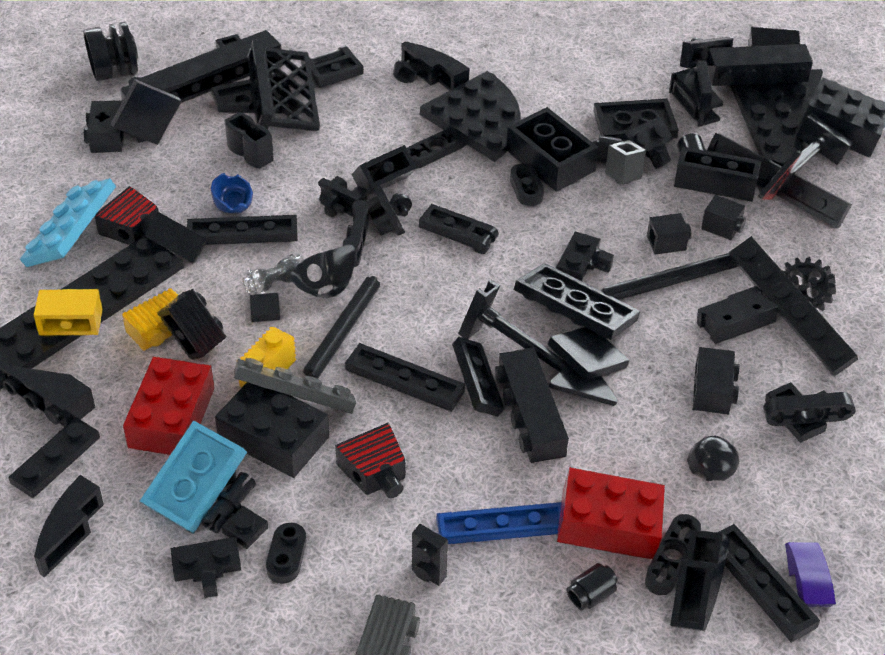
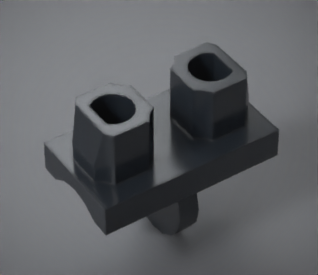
M336 176L331 181L325 178L318 181V186L321 188L319 201L320 204L325 206L324 212L329 217L336 216L338 212L354 217L352 204L358 200L367 201L366 189L358 186L351 191L347 189V182L339 176Z
M381 185L374 188L377 196L367 201L369 213L372 219L381 215L373 220L381 236L394 229L397 235H402L405 231L397 216H407L408 211L412 207V201L408 195L398 193L394 194L389 201Z

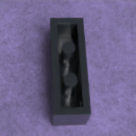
M682 146L674 187L753 202L761 161Z

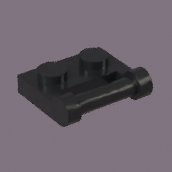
M346 45L339 47L334 52L314 58L309 57L312 79L319 88L364 74V66Z

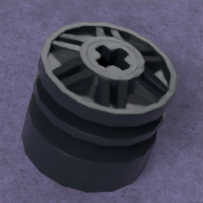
M125 21L118 24L119 34H117L114 24H109L108 37L104 36L100 27L83 30L88 59L96 81L112 78V66H117L121 76L126 75V63L131 74L138 72L136 43Z

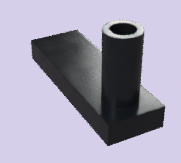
M694 37L691 41L683 42L680 67L694 68L697 62L707 63L709 48L733 47L734 38L701 39Z

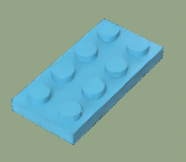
M110 178L102 181L94 180L88 185L82 187L77 185L71 188L66 193L67 198L53 210L54 215L51 219L40 227L38 236L26 245V251L20 258L21 262L26 267L64 258L116 188Z

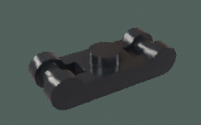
M363 200L355 201L352 204L353 214L355 215L353 225H348L347 237L343 241V246L353 245L355 249L354 267H357L360 263L369 227L368 203Z

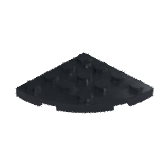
M488 71L420 106L419 113L422 117L441 129L447 130L452 136L458 137L462 142L494 162L508 152L507 126L521 120L519 104L511 90L495 74Z

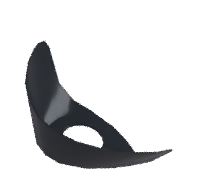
M345 245L312 255L292 270L289 275L290 279L299 289L315 297H334L343 292L350 282L355 264V249L353 245ZM311 264H317L322 271L320 280L316 282L311 281L307 276V268ZM327 285L333 286L328 293L318 294L320 288Z

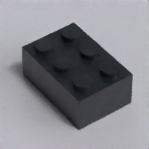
M822 77L799 125V128H801L806 118L813 113L854 142L849 148L850 150L870 158L885 128V102Z
M548 107L507 126L508 152L519 162L532 165L536 169L539 178L556 192L596 171L598 146Z
M248 382L215 416L217 434L244 448L247 454L292 478L296 477L329 438L327 413L291 395Z

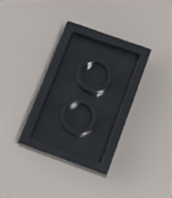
M668 98L594 103L593 112L600 136L621 139L620 135L624 132L662 117L672 137L678 138L679 129Z

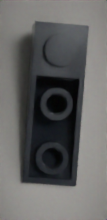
M9 365L1 367L5 389L12 395L18 394L24 398L26 404L33 410L38 408L44 412L46 417L55 425L60 423L65 427L75 417L81 420L96 408L91 388L70 374Z

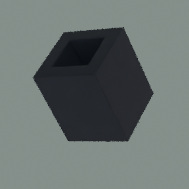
M715 195L704 211L701 229L732 240L736 232L741 233L745 226L746 218L743 217L745 205Z
M681 213L649 218L647 238L654 254L686 250L688 240L691 239V227L688 223H685Z

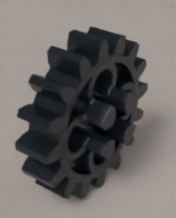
M797 257L795 258L794 265L788 262L784 263L785 271L783 272L815 308L824 311V302L830 304L833 302L832 294H836L835 275L831 274L829 265L822 268V261L820 259L815 263H811L810 257H807L805 262H801ZM796 275H798V276H800V277L802 278V284H801V285H799V280H798V277H797ZM809 287H810L811 296H812L813 298L809 297L808 294H807V288H809Z

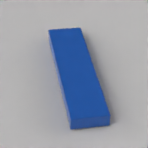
M561 502L436 513L438 533L448 539V544L558 534Z

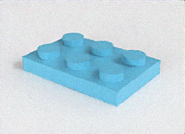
M193 421L140 499V502L194 534L202 519L206 516L247 454V451L207 427Z

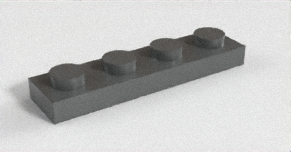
M246 358L245 361L237 360L234 369L235 379L350 414L354 411L356 400L354 394H351V390L340 385H334L333 388L322 385V381L317 378L305 376L302 379L293 376V372L281 367H276L275 370L263 367L264 364L252 358Z

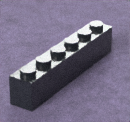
M264 30L141 78L146 84L179 97L182 101L181 103L211 92L212 87L230 84L249 77L247 55L253 39L262 40L263 47L282 48L281 44L267 30ZM267 56V59L274 65L280 62L274 57Z

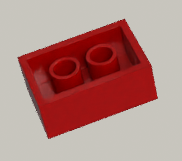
M153 356L123 424L127 447L171 455L192 422L196 421L199 424L202 422L215 389L211 365Z
M569 467L562 491L557 542L653 559L662 539L665 485Z

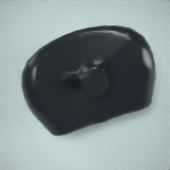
M398 60L394 64L393 75L402 83H413L419 74L418 68L411 66L410 61Z

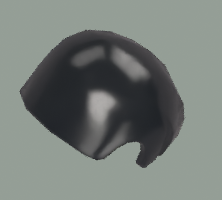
M716 435L705 436L697 442L687 458L691 472L693 474L696 472L701 473L705 476L706 481H725L734 475L740 462L736 448L726 439Z

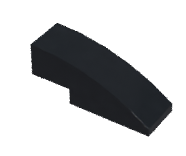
M406 41L401 43V60L405 62L410 61L411 66L418 68V76L430 86L439 82L450 91L469 81L470 68L453 57L423 45Z
M82 475L77 477L56 502L38 538L34 558L39 574L44 578L91 533L88 520L104 505L100 487Z
M691 529L686 559H681L670 626L705 632L718 596L728 554L730 539L723 533Z

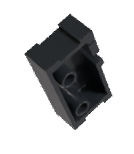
M754 286L729 295L727 299L699 308L697 324L700 328L703 327L710 334V339L717 344L776 322L778 306L773 301L767 300L762 295V290Z

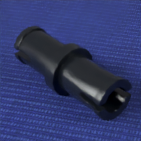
M240 472L226 492L222 491L217 498L218 502L202 519L201 522L204 527L207 528L216 519V522L209 530L216 534L219 533L221 526L233 513L235 514L242 507L241 502L252 488L256 486L255 480L251 478L242 486L249 475Z

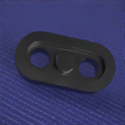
M525 163L514 165L510 171V182L518 201L526 206L540 204L543 201L544 187L536 169L532 165Z
M284 523L277 527L273 534L266 560V570L268 577L276 583H289L296 579L300 572L307 544L306 532L301 525L297 523ZM286 535H294L293 537L289 538L285 537ZM282 561L287 562V563L284 564V565L278 564L279 562H282Z

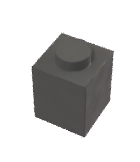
M630 140L609 145L605 174L615 179L619 184H629L631 181L642 179L646 150Z

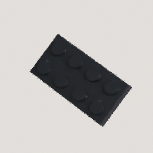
M546 263L517 279L513 289L522 294L524 298L536 301L547 307L549 311L559 313L571 319L574 324L584 326L594 331L599 337L612 340L638 321L640 314L638 309Z

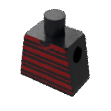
M129 186L94 216L98 234L131 245L145 236L159 210L153 202Z
M388 422L335 445L337 466L366 495L380 489L384 491L388 498H395L402 493L404 487L400 480L406 477V462Z

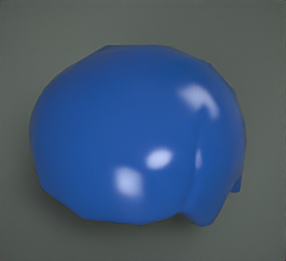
M222 173L212 181L211 185L213 202L222 212L230 214L242 213L252 203L253 190L251 185L241 178L239 174L227 176L225 173Z

